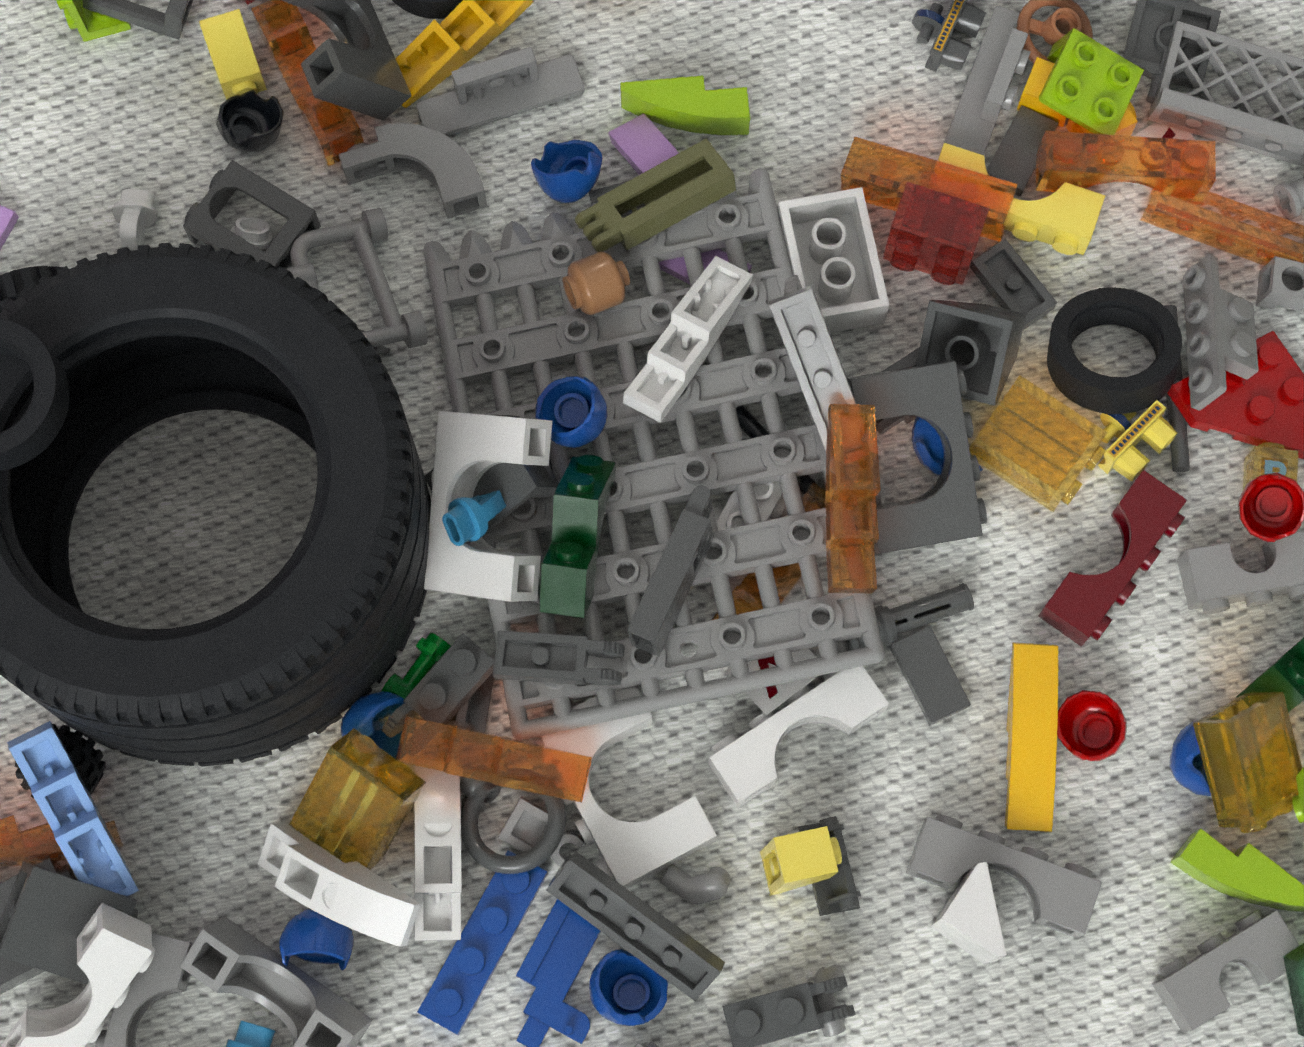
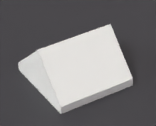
M987 862L978 863L964 876L931 926V928L983 964L994 963L1007 955Z

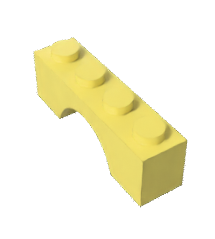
M944 143L924 203L931 205L935 211L944 215H954L956 213L972 218L976 225L983 228L999 227L1011 231L1013 236L1027 242L1038 240L1050 244L1054 250L1062 254L1074 255L1078 253L1084 255L1091 241L1106 195L1065 182L1056 192L1043 199L1032 201L1015 199L1004 194L992 183L986 170L984 155Z

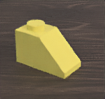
M240 9L199 21L226 100L232 96H241L250 90H254L256 94L267 90Z
M827 826L774 837L760 851L770 896L829 879L839 872L837 865L842 863L838 840L836 837H830Z

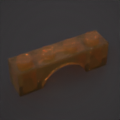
M269 0L251 8L259 33L328 167L339 162V154L347 152L350 147L356 144L364 143L363 137L350 109L314 98L301 63L316 50V47L297 6L282 0Z
M1045 131L1036 152V191L1056 192L1065 182L1085 189L1103 183L1131 182L1151 187L1158 192L1161 199L1203 202L1216 181L1215 141Z

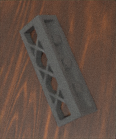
M577 851L573 855L569 854L546 891L694 1001L700 997L723 969L725 962Z

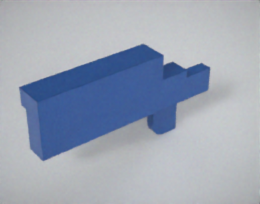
M558 899L516 974L517 978L536 987L523 1011L529 1017L516 1040L526 1047H540L550 1027L580 1044H583L590 1030L588 1017L583 1012L564 1003V1000L601 931Z

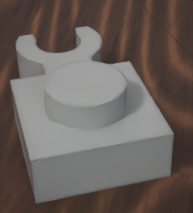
M521 796L498 838L524 853L529 851L541 840L548 823V811ZM570 831L564 832L560 844L551 855L553 861L558 866H561L562 862L566 859L560 853V848L563 844L573 843L579 848L583 846L584 841L578 834Z

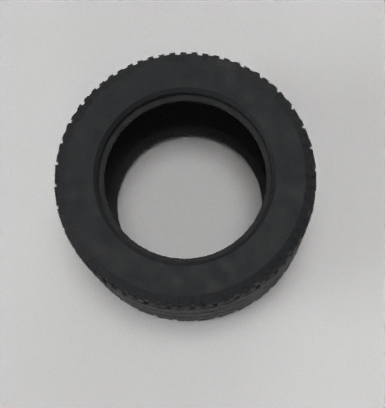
M159 243L158 247L151 248L149 245H138V250L131 251L128 247L117 249L116 254L109 255L107 252L97 254V259L89 261L87 258H83L77 261V266L71 269L65 266L56 270L58 273L56 276L49 278L48 275H45L38 280L40 283L33 289L28 286L20 292L22 296L15 301L10 298L3 304L5 309L0 313V319L24 326L47 346L62 365L69 385L67 415L62 428L53 442L32 460L20 466L0 471V675L72 729L83 733V736L86 738H91L93 741L112 750H120L119 752L124 755L148 761L158 760L160 764L194 766V762H198L199 766L205 767L234 764L233 759H239L241 763L259 757L272 755L271 750L277 748L280 752L285 751L293 745L308 740V734L313 732L320 734L328 726L343 718L341 713L350 709L358 699L369 695L373 691L371 686L375 682L380 684L385 674L396 662L397 657L395 654L397 651L403 652L416 625L413 619L415 616L420 617L427 592L424 589L428 557L431 498L398 392L386 367L381 363V357L365 335L358 329L357 324L331 300L329 301L324 293L311 287L299 277L295 279L290 271L281 267H274L271 263L262 259L256 262L252 255L246 253L239 255L235 254L232 250L221 248L218 252L211 245H200V248L180 243L179 248L173 247L170 243ZM0 354V432L7 430L20 420L30 405L34 391L33 374L28 363L18 357ZM200 410H229L248 413L273 421L297 435L316 452V496L304 535L281 571L249 600L210 620L169 629L125 627L105 622L83 612L74 591L69 566V536L73 516L83 490L94 472L120 444L149 425L179 414Z

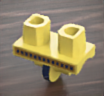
M1156 400L1133 424L1129 421L1137 414L1136 412L1127 414L1102 413L1100 419L1105 428L1098 434V437L1104 443H1108L1114 436L1118 439L1104 452V459L1098 466L1106 474L1114 468L1119 474L1130 481H1134L1150 462L1135 446L1143 439L1160 454L1177 435L1174 428L1162 417L1167 408Z

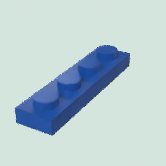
M509 850L505 854V856L516 855L515 853ZM536 867L518 874L495 872L461 933V940H457L417 1013L456 1035L460 1034L547 877L548 872L546 870Z

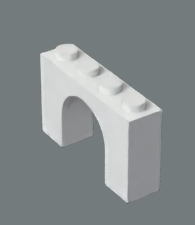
M449 411L438 412V424L435 430L434 470L431 477L432 496L427 568L424 581L425 590L509 602L537 601L541 556L501 551L490 546L482 537L478 541H467L461 546H456L451 542L442 517L448 512L449 503L454 499L460 497L472 498L481 476L496 464L512 463L549 466L552 432L551 420Z
M636 686L614 691L616 701L641 696ZM597 695L573 707L572 711L599 705ZM650 712L539 736V740L533 743L543 765L546 767L553 763L560 777L559 780L553 783L559 790L564 805L568 806L574 803L581 819L574 823L585 845L588 846L595 843L602 859L595 862L597 867L626 889L716 842L717 838L696 796L654 818L641 822L618 820L604 812L594 800L589 788L590 774L594 763L610 746L652 725V715Z

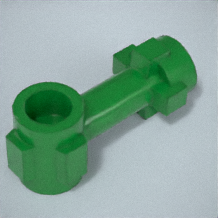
M432 632L429 633L426 639L422 637L416 645L421 654L406 675L402 678L394 673L385 683L381 692H390L405 699L451 645Z

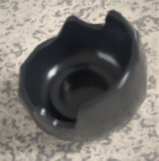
M250 90L241 96H232L220 105L216 125L224 140L231 147L244 152H260L268 148L278 138L284 111L275 96L263 99L254 90Z

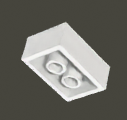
M863 188L780 201L778 203V213L793 276L798 275L803 289L812 285L829 332L833 333L884 324L890 305Z

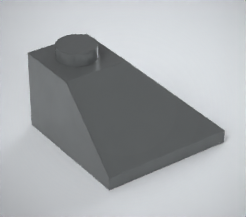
M929 300L916 366L942 361H956L957 369H963L967 386L966 394L961 395V397L995 406L1017 358L1026 314L987 304Z

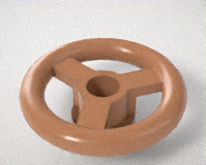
M1030 0L1025 4L1018 16L1016 29L1028 33L1023 49L1031 51L1028 59L1032 63H1035L1037 57L1049 62L1052 61L1048 60L1046 56L1036 49L1029 33L1042 36L1052 46L1073 28L1093 39L1092 27L1086 13L1073 0ZM1042 7H1059L1044 22L1031 18Z

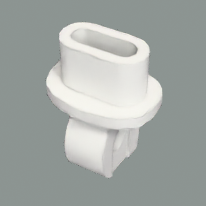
M125 189L121 192L120 201L114 204L113 214L120 223L119 236L122 248L128 247L131 251L138 250V245H143L145 227H152L156 222L158 212L153 206L155 198L153 192L140 189Z

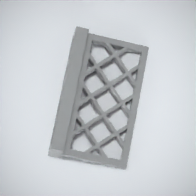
M1177 21L1173 26L1156 98L1151 104L1147 120L1288 163L1304 166V130L1296 128L1288 114L1300 108L1304 110V90L1296 79L1304 75V59ZM1185 37L1197 41L1204 53L1188 60L1180 47L1181 38ZM1225 50L1234 52L1243 65L1228 72L1217 54ZM1208 59L1219 77L1204 85L1193 66ZM1176 60H1177V62L1179 63V65L1176 66V67H1174V66H1175V62H1176ZM1264 62L1273 64L1279 70L1282 78L1268 84L1257 66ZM1183 71L1195 89L1187 94L1169 89L1171 78ZM1248 72L1258 90L1244 97L1233 78ZM1287 83L1298 102L1284 109L1272 90ZM1224 84L1235 102L1227 106L1217 104L1210 95L1209 90ZM1263 95L1274 114L1267 118L1257 116L1248 102Z
M798 275L786 278L784 296L769 301V306L831 466L835 469L875 454L873 444L813 287L811 285L803 289Z

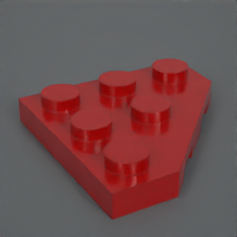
M1274 331L1256 339L1259 371L1247 380L1226 371V391L1202 410L1198 411L1191 408L1189 376L1173 384L1167 392L1186 422L1192 428L1206 432L1209 429L1230 434L1232 439L1262 448H1266L1269 445L1290 451V456L1304 459V373Z

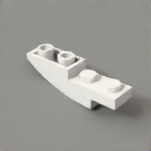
M414 758V900L420 903L414 922V941L461 940L462 881L459 758Z
M285 822L270 824L258 865L277 877L275 884L277 889L311 910L355 931L399 947L407 946L420 907L419 902L359 862H342Z

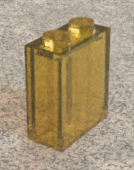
M1019 375L975 437L969 450L972 455H976L978 463L1054 512L1061 501L1069 505L1083 485L1076 480L1083 468L1085 467L1092 472L1102 458L1106 449L1101 447L1100 444L1107 432Z
M1283 692L1245 693L1193 723L1219 827L1239 828L1240 832L1243 833L1257 832L1266 828L1267 822L1272 818L1287 814L1293 810L1292 796L1299 795L1296 776L1302 770V765Z
M353 728L330 746L289 825L342 862L357 861L371 870L385 856L426 781L413 773L406 764L397 761L377 746L371 738L362 735Z

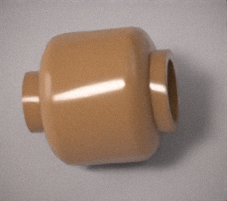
M598 252L571 263L568 267L567 276L563 277L562 282L565 294L572 308L575 310L580 308L585 314L594 315L618 306L624 301L625 286L630 285V277L625 264L621 260L615 262L608 253Z

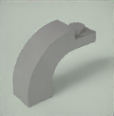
M392 123L376 126L374 129L378 142L373 144L359 143L350 147L347 152L339 154L348 185L390 172L408 171L425 177L434 185L440 195L448 219L487 207L485 190L472 159L457 142L435 129L411 123Z

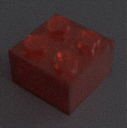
M907 181L891 225L883 259L890 261L892 266L902 271L910 272L916 269L930 274L931 278L939 283L946 285L958 283L963 285L989 208Z

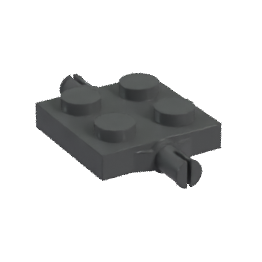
M1137 0L1123 58L1144 70L1142 76L1152 80L1146 98L1148 103L1152 104L1156 97L1175 23L1180 21L1216 32L1221 11L1201 6L1193 0ZM1185 37L1181 38L1180 47L1188 60L1204 53L1197 41ZM1208 59L1193 66L1202 82H1204ZM1176 60V62H1175V66H1174V67H1176V66L1179 65V63L1177 62V60ZM1184 71L1171 78L1170 84L1194 89Z

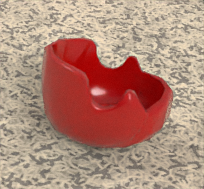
M1280 473L1258 476L1246 484L1238 499L1239 519L1251 535L1267 542H1275L1293 535L1299 530L1304 521V491L1296 480Z
M1082 690L1067 697L1058 710L1057 736L1063 745L1075 757L1081 760H1105L1115 755L1126 740L1127 720L1119 705L1105 693Z

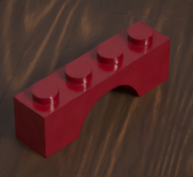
M1143 470L1111 514L1120 529L1123 541L1122 556L1119 564L1113 569L1097 575H1082L1069 572L1038 617L1081 647L1089 637L1098 641L1112 621L1106 615L1111 606L1116 602L1122 607L1137 585L1130 581L1138 568L1145 572L1148 571L1161 553V550L1155 547L1158 540L1163 534L1171 538L1185 519V516L1180 514L1179 511L1187 499Z

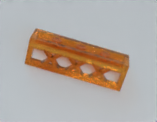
M854 137L841 172V191L862 187L866 203L998 242L1003 239L1007 217L1017 190L1016 183L858 137Z
M1158 173L1140 221L1264 266L1275 256L1304 263V241L1302 244L1281 236L1289 233L1304 239V225L1187 183L1173 191L1178 193L1181 199L1160 192L1163 183L1167 184L1171 177ZM1209 204L1211 206L1217 207L1221 214L1203 208L1202 206ZM1247 218L1256 221L1260 228L1242 221Z

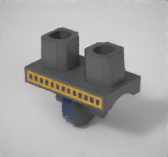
M953 0L945 18L941 16L943 6L938 3H933L930 10H917L912 19V24L920 31L917 40L920 43L927 44L930 37H936L925 68L936 72L939 64L950 68L962 70L972 45L953 38L952 35L955 30H958L976 38L986 12L967 3V0Z

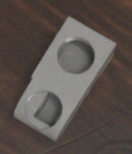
M1277 256L1268 262L1259 271L1256 306L1273 309L1275 306L1296 310L1304 309V263Z

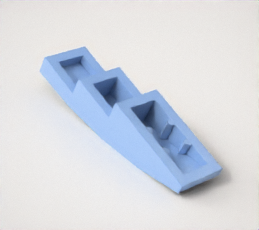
M51 721L7 742L12 756L27 780L34 799L49 823L55 840L77 879L127 897L139 891L115 841Z

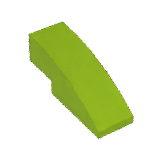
M703 75L620 83L621 108L637 116L644 113L652 122L693 133L749 135L750 111L747 87L705 90Z
M1200 828L1188 837L1170 861V863L1192 878L1223 894L1251 904L1278 910L1304 912V885L1250 843L1243 845L1235 853H1232Z

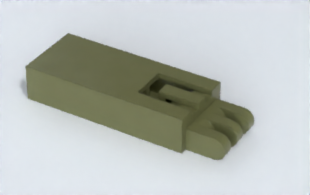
M706 138L598 197V203L577 214L574 221L580 229H583L585 237L592 241L591 245L596 252H603L620 242L626 250H629L736 191L734 173ZM644 203L645 206L639 210L636 208ZM630 210L632 211V214L622 218L621 215Z

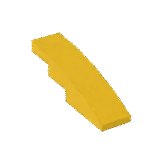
M463 0L440 24L434 19L396 58L411 93V97L402 106L404 108L410 106L452 74L451 71L459 69L513 23L533 1Z
M1012 642L1006 725L1008 732L1006 829L1052 832L1058 724V645Z

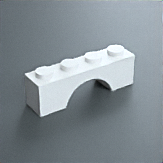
M863 666L822 675L825 680L823 683L812 690L806 685L787 699L788 706L776 714L770 712L766 715L763 712L748 724L751 730L738 739L734 734H730L711 748L714 754L709 757L708 765L738 809L775 785L777 780L775 751L781 740L792 730L806 724L820 723L835 727L849 736L885 712L889 703Z
M101 903L77 937V965L89 979L85 989L75 999L60 1007L45 1010L26 1009L2 1043V1047H85L87 1043H94L102 1031L105 1017L113 1007L117 1009L122 1005L133 978L138 972H145L153 960L155 947L152 945L151 925Z

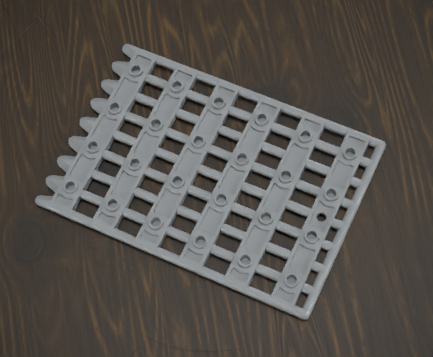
M759 168L752 172L749 179L747 196L740 197L737 191H734L629 250H626L620 242L603 251L608 253L615 262L621 260L627 269L642 266L649 297L623 301L618 306L594 315H587L580 308L576 310L572 308L565 294L562 280L563 277L567 276L568 267L571 263L598 252L595 251L591 245L592 241H589L583 232L574 233L566 218L561 214L552 212L546 218L543 225L542 240L539 242H533L521 224L511 221L503 230L500 250L492 252L485 238L480 233L470 230L462 239L458 260L451 261L439 242L430 241L425 244L424 256L453 412L471 413L465 384L491 379L497 411L486 413L485 415L520 416V418L536 419V403L513 407L507 375L533 370L537 395L539 397L547 385L553 382L550 366L575 360L577 375L588 378L597 386L592 356L617 351L623 383L599 389L607 403L608 417L602 433L591 442L593 453L605 461L613 462L608 435L633 429L640 463L619 467L615 471V479L604 514V519H607L614 554L597 557L594 595L585 617L582 618L585 636H588L589 640L604 641L597 606L624 601L628 625H630L641 597L644 595L673 532L667 505L688 501L694 488L700 485L706 486L710 490L711 496L736 490L744 526L718 531L714 510L709 518L714 538L692 586L711 582L719 619L693 624L686 597L674 623L675 628L671 630L659 657L633 647L630 638L613 641L625 646L624 656L621 658H600L588 654L587 668L617 670L622 673L621 685H594L585 682V685L502 679L511 731L515 739L525 740L871 665L879 663L884 659L885 651L840 467L832 468L809 407L808 411L812 425L788 431L785 429L778 397L803 391L786 348L767 352L760 319L773 317L769 301L784 296L785 279L793 276L775 196L767 170ZM643 203L637 206L636 208L639 210L643 208L645 205ZM632 211L626 212L625 217L632 214ZM767 238L774 269L753 273L752 282L725 326L743 323L750 356L725 361L720 337L717 339L706 357L708 365L699 367L681 396L661 422L676 420L683 454L657 459L650 425L659 424L660 422L623 403L625 390L639 374L633 347L655 343L669 326L672 311L704 271L701 252L725 247L729 263L749 272L742 243ZM684 256L690 287L665 293L659 262ZM559 284L565 315L540 320L534 289ZM518 293L523 324L498 329L493 298ZM476 302L482 333L457 339L451 308ZM761 401L769 435L743 440L736 406ZM719 411L726 444L700 450L693 416ZM551 440L550 461L552 471L558 482H560L569 464L566 447L558 445ZM823 471L831 507L805 512L797 477ZM780 481L788 516L761 521L754 486ZM554 494L550 498L527 499L483 537L494 548H496L495 543L521 538L524 554L541 556L537 601L509 602L487 598L495 644L498 631H511L510 625L537 620L539 633L557 634L554 616L559 614L540 612L541 564L543 557L538 536L539 533L552 531ZM650 509L657 545L631 550L624 515ZM842 553L851 590L824 595L816 559ZM799 563L807 599L781 605L772 568ZM755 572L763 609L737 615L729 578ZM863 637L864 648L838 653L837 642ZM685 643H694L697 646V652L692 657H685L680 652L681 647ZM818 647L820 657L799 662L793 661L791 652ZM774 656L776 667L749 672L747 662ZM730 666V677L705 682L703 671ZM680 676L686 677L687 686L660 691L659 681ZM641 685L642 696L616 701L614 691ZM597 695L599 705L572 711L570 700ZM553 704L554 715L528 720L526 710Z

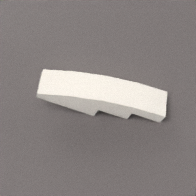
M715 256L672 311L669 326L649 350L646 365L625 390L623 403L661 423L681 396L729 322L752 282L753 274Z

